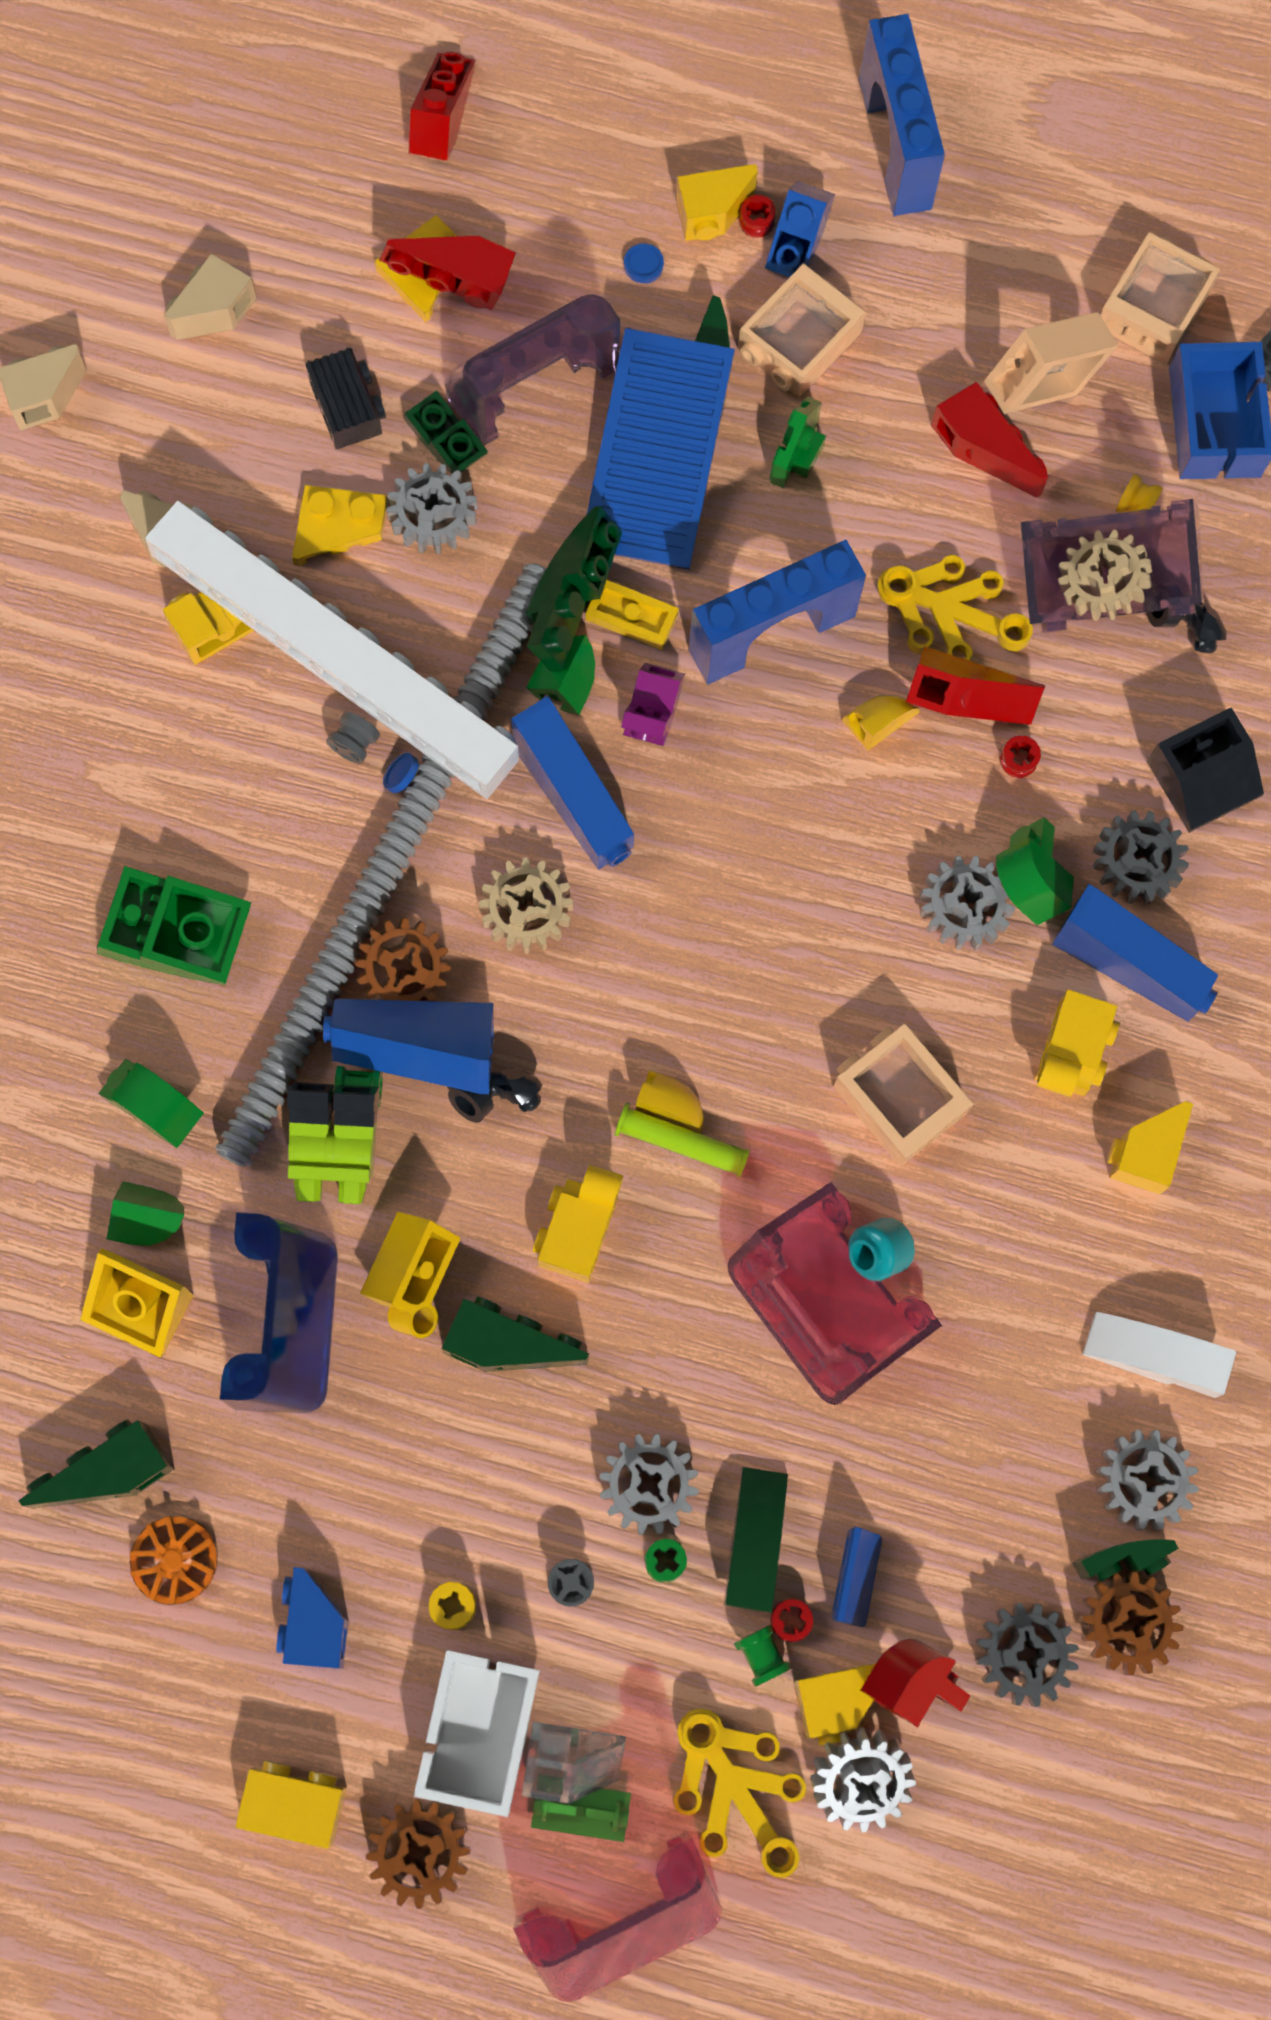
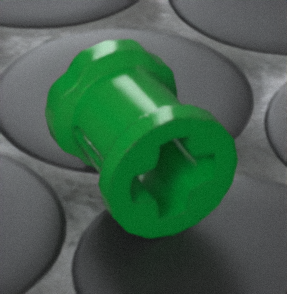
M337 1066L334 1092L339 1084L379 1087L378 1107H380L383 1072L375 1070L373 1072L346 1070L345 1066Z
M661 1539L654 1542L645 1555L646 1571L652 1579L658 1582L676 1580L683 1574L686 1568L687 1556L684 1548L672 1539ZM668 1549L673 1550L676 1553L673 1562L678 1566L674 1572L670 1569H666L662 1573L658 1572L654 1568L658 1562L656 1557L653 1556L654 1552L658 1550L661 1553H665Z
M771 1625L734 1643L736 1650L743 1651L754 1674V1678L751 1680L754 1687L792 1668L789 1661H783L771 1637V1634L774 1632Z

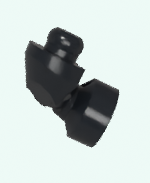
M1157 585L1149 593L1146 611L1152 626L1173 628L1181 620L1185 621L1186 627L1191 629L1196 637L1194 649L1202 653L1215 652L1217 640L1227 639V631L1215 609H1212L1205 603L1202 606L1196 600L1191 603L1188 597L1183 596L1179 587L1174 585Z
M510 1067L499 1072H491L489 1094H478L451 1088L448 1092V1098L454 1109L461 1116L471 1122L479 1123L494 1108L492 1098L498 1095L501 1099H507L513 1104H518L523 1112L533 1111L541 1103V1096L538 1092L542 1087V1083L536 1076Z

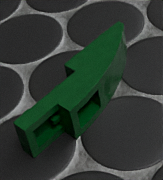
M601 506L593 507L565 539L542 575L525 613L534 623L527 647L549 671L564 669L586 601L601 598L622 535V531Z

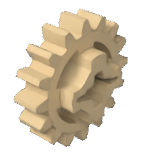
M1098 530L1095 531L1094 541L1089 542L1082 536L1079 538L1081 546L1079 550L1073 548L1066 550L1070 562H1060L1059 568L1062 577L1058 578L1061 591L1064 592L1067 605L1075 604L1078 615H1083L1089 609L1094 621H1098L1102 612H1108L1110 620H1115L1116 610L1122 608L1127 614L1132 613L1130 605L1132 600L1140 603L1144 602L1145 598L1142 589H1148L1152 586L1149 575L1152 572L1150 559H1146L1147 554L1144 545L1135 547L1134 536L1130 534L1121 541L1118 530H1113L1109 538H1103L1102 533ZM1103 567L1107 568V572L1109 574L1107 576V584H1104V580L1102 577V575H1104Z
M523 858L521 868H515L511 861H507V873L502 875L500 872L493 870L491 878L494 886L490 884H483L482 894L489 898L479 901L480 912L489 913L482 918L483 927L491 928L495 926L491 933L492 940L497 942L503 937L507 938L506 946L509 951L515 947L516 943L523 945L525 954H529L532 943H537L542 950H546V938L550 936L554 940L559 941L561 939V931L558 926L569 927L571 924V917L563 913L573 910V900L564 898L570 893L569 883L558 885L561 878L560 871L556 869L547 874L546 862L543 860L538 863L536 868L530 867L528 858ZM519 881H525V882H522V883L517 884V885H515V886H510V885L513 884V883H516V882H519ZM544 886L551 892L552 896L554 897L556 904L555 906L552 905V901L544 898ZM527 900L533 901V906H528L525 912L519 910V905H524ZM497 905L501 907V910L509 913L510 922L508 925L499 916ZM537 925H542V927L538 929L527 931V929H530Z

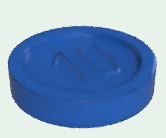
M643 243L634 245L626 252L624 270L631 280L646 284L657 280L661 276L664 269V258L658 248Z
M408 752L395 758L384 774L383 786L391 793H398L405 789L417 773L418 759Z

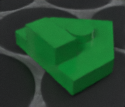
M808 397L802 401L801 406L792 410L787 423L789 426L782 441V445L786 447L779 446L772 461L770 483L784 488L792 472L806 479L808 478L826 440V435L817 432L816 427L819 422L822 402Z

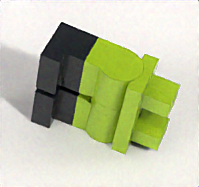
M293 1082L287 1090V1108H289L288 1179H294L297 1201H320L322 1199L323 1180L339 1181L338 1202L343 1204L362 1203L367 1183H369L374 1173L379 1087L339 1084L334 1092V1084ZM333 1111H335L334 1130H332Z

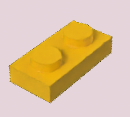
M606 580L601 598L591 600L585 613V620L663 651L679 615V608Z

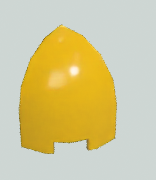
M878 695L863 702L841 720L869 751L920 713V710L916 705L906 702V699L900 696Z
M649 1069L647 1079L643 1082L636 1100V1110L702 1134L704 1115L701 1103L690 1087L673 1077Z

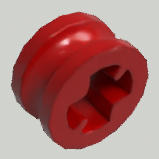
M753 195L745 199L740 208L739 225L741 230L751 237L760 238L769 234L775 223L776 207L774 203L763 195ZM760 212L765 214L764 219L761 217L756 218L755 221L750 219L751 214L758 215Z
M1015 736L1005 744L1000 756V765L1009 776L1025 778L1035 771L1041 758V749L1032 738L1028 736ZM1019 749L1025 750L1028 753L1026 760L1029 764L1025 760L1021 765L1016 764L1013 761L1015 754L1012 750L1016 754L1019 752Z
M788 1599L775 1606L771 1613L770 1623L775 1635L780 1639L788 1642L800 1641L812 1630L813 1615L809 1607L802 1601ZM790 1606L800 1610L798 1618L804 1622L800 1632H798L797 1628H793V1634L783 1631L785 1623L779 1619L783 1609L787 1613L790 1612Z

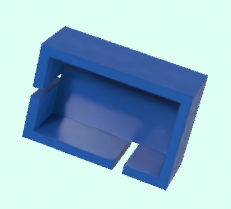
M1262 342L1180 344L1169 367L1179 479H1216L1220 471H1224V479L1261 478L1271 461V422L1267 384L1262 383L1266 376Z

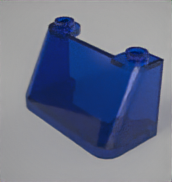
M236 1212L235 1245L239 1252L247 1259L265 1262L268 1274L262 1353L238 1354L227 1362L221 1377L220 1400L234 1410L311 1413L321 1407L328 1392L338 1265L337 1248L332 1239L324 1233L263 1214Z

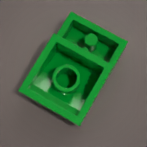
M124 866L97 945V954L170 975L225 985L252 902L169 875L164 879Z

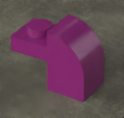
M648 663L642 665L638 672L631 703L624 713L621 728H624V736L661 746L665 745L677 708L685 673Z

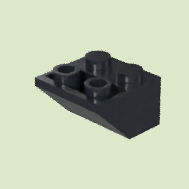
M1232 707L1158 743L1146 761L1189 833L1264 795L1254 744Z

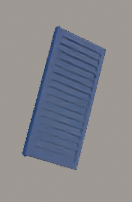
M625 328L587 509L588 514L593 507L601 506L622 531L615 556L690 570L735 349Z

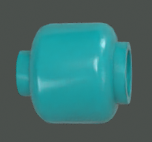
M882 1217L857 1228L852 1233L849 1239L848 1252L852 1266L862 1277L870 1281H882L906 1270L914 1259L915 1246L910 1231L902 1222L894 1218Z

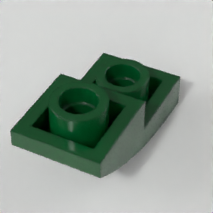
M437 390L404 413L403 419L434 457L441 464L446 465V469L451 474L457 470L462 473L488 454L487 449L464 419L460 421Z
M1140 1540L1098 1550L1072 1562L1081 1579L1095 1576L1098 1582L1119 1572L1122 1569L1118 1562L1120 1560H1123L1129 1572L1144 1570L1146 1575L1149 1576L1169 1565L1171 1561L1167 1555L1179 1549L1174 1540Z

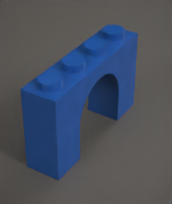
M909 14L872 19L868 23L859 83L867 113L885 110L888 112L890 156L884 182L893 216L932 210L945 152Z
M846 539L692 610L688 650L707 685L745 668L747 651L751 643L765 630L787 617L806 611L818 633L856 617L866 573Z

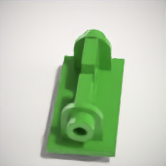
M538 1778L531 1828L624 1842L631 1793Z

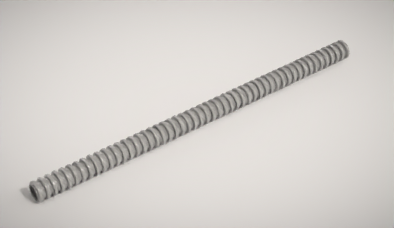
M526 564L523 566V575L518 576L516 580L517 585L512 587L510 591L511 596L505 600L506 607L500 610V618L494 621V629L490 630L487 634L489 641L486 640L481 645L483 652L477 653L475 657L477 663L471 664V674H467L464 677L465 685H461L458 689L460 696L453 698L459 704L462 701H466L474 706L481 713L483 721L488 716L486 710H490L493 707L492 699L497 698L499 695L498 688L503 687L505 684L504 677L509 676L511 672L510 666L516 663V655L522 652L523 646L521 644L527 642V633L533 630L534 623L525 613L533 593L546 570L545 567L538 564ZM425 754L422 757L424 764H419L418 775H415L410 782L412 786L404 790L406 798H402L398 802L400 809L394 810L392 813L394 820L387 822L385 826L388 832L382 833L379 838L382 842L381 845L377 844L373 849L375 856H370L367 860L369 867L363 868L361 871L363 879H358L355 883L357 890L350 892V903L343 905L344 915H338L336 918L338 926H333L330 930L332 937L325 939L324 946L326 949L318 952L319 962H313L311 966L313 973L307 974L305 977L306 986H300L298 990L301 994L300 998L296 997L293 999L294 1009L287 1011V1022H281L279 1026L282 1030L281 1033L274 1035L275 1045L268 1046V1058H262L260 1062L263 1066L262 1069L255 1071L254 1077L257 1079L255 1082H249L247 1086L250 1090L249 1094L242 1095V1107L238 1106L234 1110L237 1116L235 1119L229 1120L228 1125L231 1128L229 1131H223L221 1135L224 1139L223 1143H217L215 1146L217 1153L232 1163L242 1167H250L253 1161L250 1157L259 1151L256 1145L258 1142H264L266 1138L263 1134L264 1130H270L272 1127L271 1122H269L271 1117L275 1118L278 1115L276 1107L284 1104L283 1094L287 1093V1090L290 1088V1081H296L298 1077L295 1071L303 1068L304 1063L301 1060L303 1057L309 1056V1045H315L317 1041L314 1037L315 1033L322 1032L321 1022L324 1021L325 1016H329L327 1013L328 1009H333L334 997H340L342 994L340 986L347 984V973H353L354 966L352 963L354 959L361 957L358 953L361 950L358 947L359 942H365L366 938H371L368 930L378 925L379 919L377 916L383 915L385 912L383 904L390 902L391 895L389 893L396 891L398 887L396 880H401L404 876L401 871L402 868H408L410 864L408 857L415 855L416 850L414 846H418L422 842L420 834L427 832L428 826L426 823H430L434 819L432 811L439 809L440 803L438 800L445 798L446 792L444 789H448L452 785L450 777L455 776Z

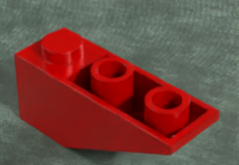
M457 52L437 53L410 109L409 154L448 161L457 140L476 66L475 59L465 58Z
M479 235L388 239L379 261L387 264L392 271L398 274H410L424 280L430 288L436 291H448L460 296L472 307L479 309L487 308L492 311L502 294L516 252Z
M977 381L936 406L931 426L954 457L1036 498L1042 495L1049 477L1044 462L1039 456L1032 455L1023 443V437L1019 429L1014 424L1007 422L1000 413L994 396L989 392H984Z
M924 646L906 702L950 716L1031 725L1045 685Z

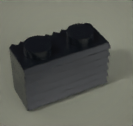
M346 348L344 351L339 350L337 353H331L329 356L324 355L321 359L316 358L314 361H308L305 364L310 386L336 450L382 434L380 420L386 418L383 404L378 394L370 395L367 385L372 383L369 369L364 359L356 360L352 348Z

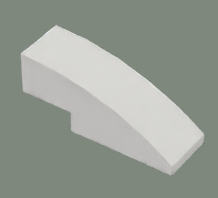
M1095 1312L1082 1355L1166 1385L1173 1383L1217 1398L1225 1394L1237 1351L1154 1325Z

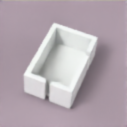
M446 1650L426 1743L437 1744L436 1752L429 1750L423 1752L414 1797L508 1817L540 1670L497 1661L496 1670L488 1669L490 1659Z

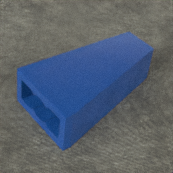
M546 696L512 717V735L517 741L519 758L596 868L599 870L607 864L610 867H614L626 860L632 853L631 849L634 848V833L550 698Z
M1088 884L1052 943L1053 946L1187 1022L1198 1011L1206 1014L1218 994L1217 991L1212 989L1219 976L1217 973L1090 884Z
M335 999L332 1016L324 1017L323 1040L324 1043H331L332 1061L473 1093L489 1094L494 1041V1003Z

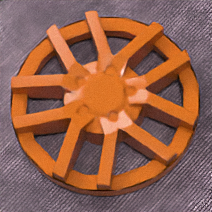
M181 1516L164 1517L148 1524L135 1540L129 1553L130 1574L138 1589L148 1599L166 1605L187 1603L200 1596L211 1584L218 1564L217 1548L211 1534L198 1522ZM174 1524H183L191 1527L178 1540ZM166 1525L170 1542L162 1544L156 1529ZM198 1532L205 1541L193 1550H190L186 1543ZM150 1535L156 1550L140 1551L143 1542ZM206 1548L209 1550V1567L193 1559ZM138 1557H154L155 1566L139 1570ZM192 1566L206 1573L204 1580L200 1584L187 1575ZM157 1573L152 1590H150L143 1582L141 1576ZM164 1578L172 1579L169 1597L158 1594ZM180 1579L195 1589L181 1597H177Z

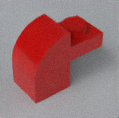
M905 1639L887 1649L878 1659L860 1691L882 1707L917 1728L935 1697L962 1712L970 1698L968 1693L955 1684L959 1676L951 1670L956 1660L917 1639Z

